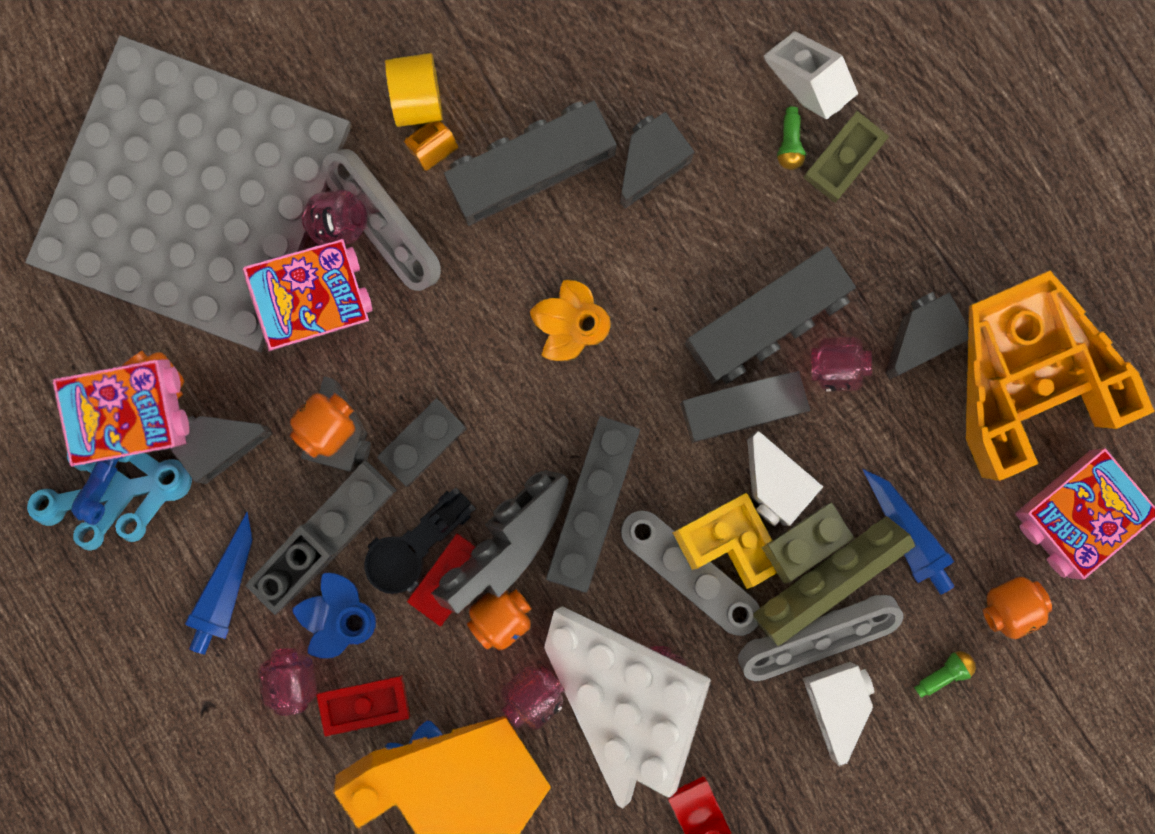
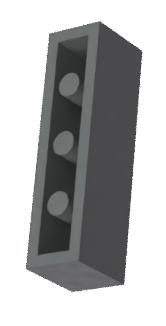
M595 100L585 105L583 102L571 104L561 112L562 116L548 123L545 119L536 121L524 129L525 134L515 139L501 138L491 143L486 148L487 152L475 158L468 155L452 162L449 166L450 170L444 172V176L468 226L615 156L617 144Z
M827 246L690 336L686 340L685 345L712 385L720 379L727 385L746 372L743 366L744 363L755 356L762 362L781 349L777 341L789 333L796 339L813 328L815 323L812 318L825 310L831 316L849 304L850 301L846 296L856 286Z
M599 416L546 580L585 593L588 592L640 432L639 428Z

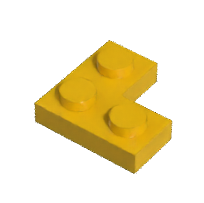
M747 493L734 498L672 532L692 570L698 569L719 556L728 553L746 589L754 587L777 574L761 548L772 541Z

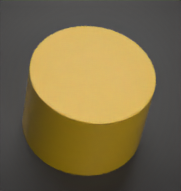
M432 53L385 60L388 91L396 126L403 127L443 121L440 93Z

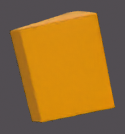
M441 121L425 124L404 141L425 171L459 148L453 134Z

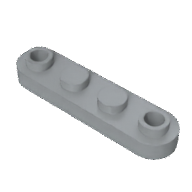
M342 149L328 154L322 163V171L327 177L326 184L408 288L415 291H421L437 283L441 274L438 258L358 155L349 149Z
M637 511L627 516L621 527V537L624 544L730 634L742 636L755 630L758 624L753 618V613L760 608L758 603L711 562L692 570L672 533L674 531L653 513ZM643 523L650 528V536L646 540H639L635 536L634 531L637 525ZM739 606L744 607L747 611L746 619L742 622H735L732 618L733 610Z
M875 595L865 601L840 610H833L824 616L818 617L779 647L769 636L754 639L748 642L740 651L738 662L747 679L752 681L766 680L886 636L901 625L903 612L893 597Z

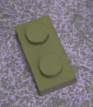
M856 111L803 178L836 203L889 136Z
M829 503L761 548L785 584L799 577L853 540L854 537L834 505Z

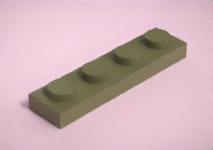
M886 516L848 545L836 551L834 555L811 572L803 575L797 582L778 596L770 599L764 606L753 613V618L758 626L779 647L916 545L908 532Z

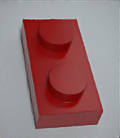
M457 533L413 592L407 603L441 627L452 611L440 606L431 593L440 585L441 578L448 571L461 567L472 557L471 553L476 546Z
M403 675L316 694L324 737L406 720L411 717Z

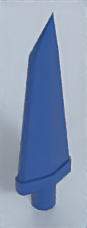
M863 469L885 517H889L908 532L916 545L904 556L917 583L930 578L940 595L954 588V584L944 568L954 563L949 552L945 551L889 481Z
M248 512L243 517L201 596L186 620V626L197 629L189 647L190 650L196 653L206 654L213 635L226 639L229 624L253 541Z

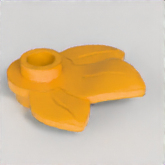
M563 280L559 292L560 298L542 300L530 311L535 325L544 333L549 334L542 350V356L552 361H568L576 358L586 345L591 346L602 342L610 331L611 322L608 313L594 303L592 292L587 286L574 280ZM588 317H593L595 320L594 327L589 331H584L582 327L583 321Z

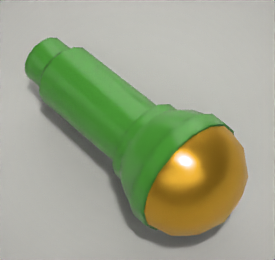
M797 107L786 108L783 142L777 153L779 164L785 169L792 170L801 167L806 158V152L800 142V115L798 114Z
M964 651L953 652L944 663L945 666L922 679L919 685L914 687L920 698H923L926 695H932L954 680L957 682L958 680L970 679L976 670L974 659Z

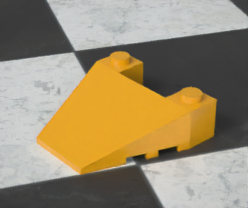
M1046 271L969 305L966 441L983 478L1001 481L1037 465V459L1021 421L1079 395L1083 398L1094 427L1118 429L1155 412L1139 372L1130 362L1124 361L1111 346L1113 342L1103 331H1098L1085 316L1086 311L1051 271Z
M502 716L452 730V733L430 739L424 737L413 740L412 744L389 750L383 748L372 751L336 775L334 794L358 829L389 808L397 805L416 834H520L551 786L507 717Z

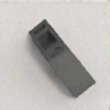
M368 461L361 463L305 524L297 528L245 586L274 615L278 614L369 524L376 512L397 490Z
M548 470L540 471L532 475L525 482V489L516 497L505 500L495 508L494 516L485 523V526L494 537L478 544L471 553L472 557L461 567L448 571L441 578L440 585L431 593L440 606L458 614L482 591L500 597L518 579L543 545L556 520L569 482L564 474Z

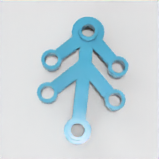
M145 452L119 459L118 461L123 463L131 462L148 476L129 479L119 471H116L105 494L99 501L100 503H105V512L102 519L95 525H90L86 522L79 524L73 533L75 543L89 551L100 547L104 540V534L133 497L148 494L134 514H124L116 522V532L119 536L129 542L140 540L146 532V525L165 501L178 500L188 493L192 477L180 461L169 459L159 463ZM96 462L76 465L74 467L80 471L87 470L91 473ZM170 473H174L175 478L173 482L163 485L164 478ZM41 489L29 498L27 505L28 513L42 525H55L64 518L67 510H71L72 503L81 489L61 494L51 489ZM49 499L47 508L39 511L40 504L44 500ZM136 521V529L132 533L126 534V526L130 522ZM94 530L93 539L84 543L83 537L85 533Z

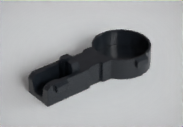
M457 487L451 492L446 491L438 499L439 503L420 519L421 523L412 531L408 530L402 537L393 536L382 539L376 537L367 546L369 551L365 557L364 569L371 585L381 592L397 594L406 590L411 593L420 584L418 581L423 572V558L431 552L429 549L438 541L442 542L460 524L463 526L476 510L475 506ZM408 545L412 546L416 553Z

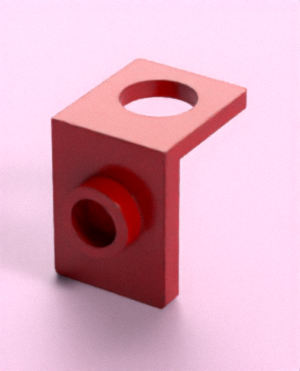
M705 776L678 788L668 798L684 834H732Z

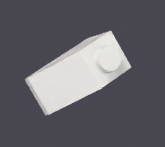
M795 31L764 55L766 63L804 107L825 119L840 111L846 103L858 95L843 55Z
M757 431L747 440L752 499L759 504L756 511L773 526H776L779 522L783 526H790L823 486L762 433Z
M851 662L802 678L829 755L839 766L848 763L873 708L869 695L874 694V687L869 674L865 669L860 670L858 665Z

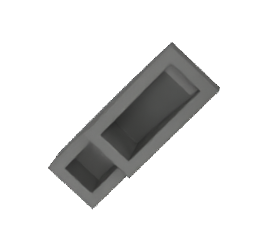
M799 371L683 400L680 403L691 444L811 411Z

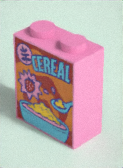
M343 239L243 267L242 272L268 352L369 321L367 313L373 311L367 289L365 287L359 289L354 275L355 272L360 271L358 259L353 247L346 248Z
M154 360L53 380L70 466L186 444L185 436L189 434V422L185 411L179 409L176 393L180 392L181 389L180 378L176 368L171 367L170 360Z
M1102 448L1088 451L1019 509L1015 515L1022 522L1019 526L1022 533L1035 545L1041 544L1050 555L1047 558L1048 563L1060 576L1084 580L1155 520V506L1107 449Z

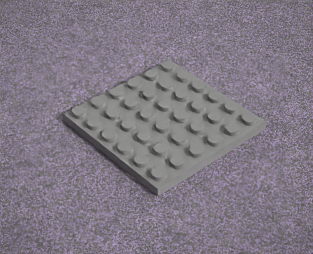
M119 36L25 263L261 353L265 340L242 272L243 267L302 251L313 224L310 211L316 206L313 210V218L315 219V214L318 212L328 187L326 184L327 177L322 171L323 160L328 154L343 149L352 125L348 120Z

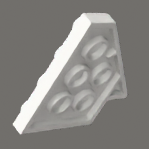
M563 606L553 612L544 649L616 804L624 808L631 802L636 781L670 798L677 791L711 679Z

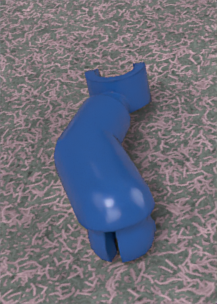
M126 456L96 462L87 482L72 503L71 511L75 518L79 521L83 520L90 525H95L102 519L105 506L99 501L105 494L118 469L115 467L118 460Z

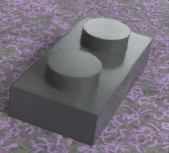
M436 398L377 458L406 487H409L467 428Z

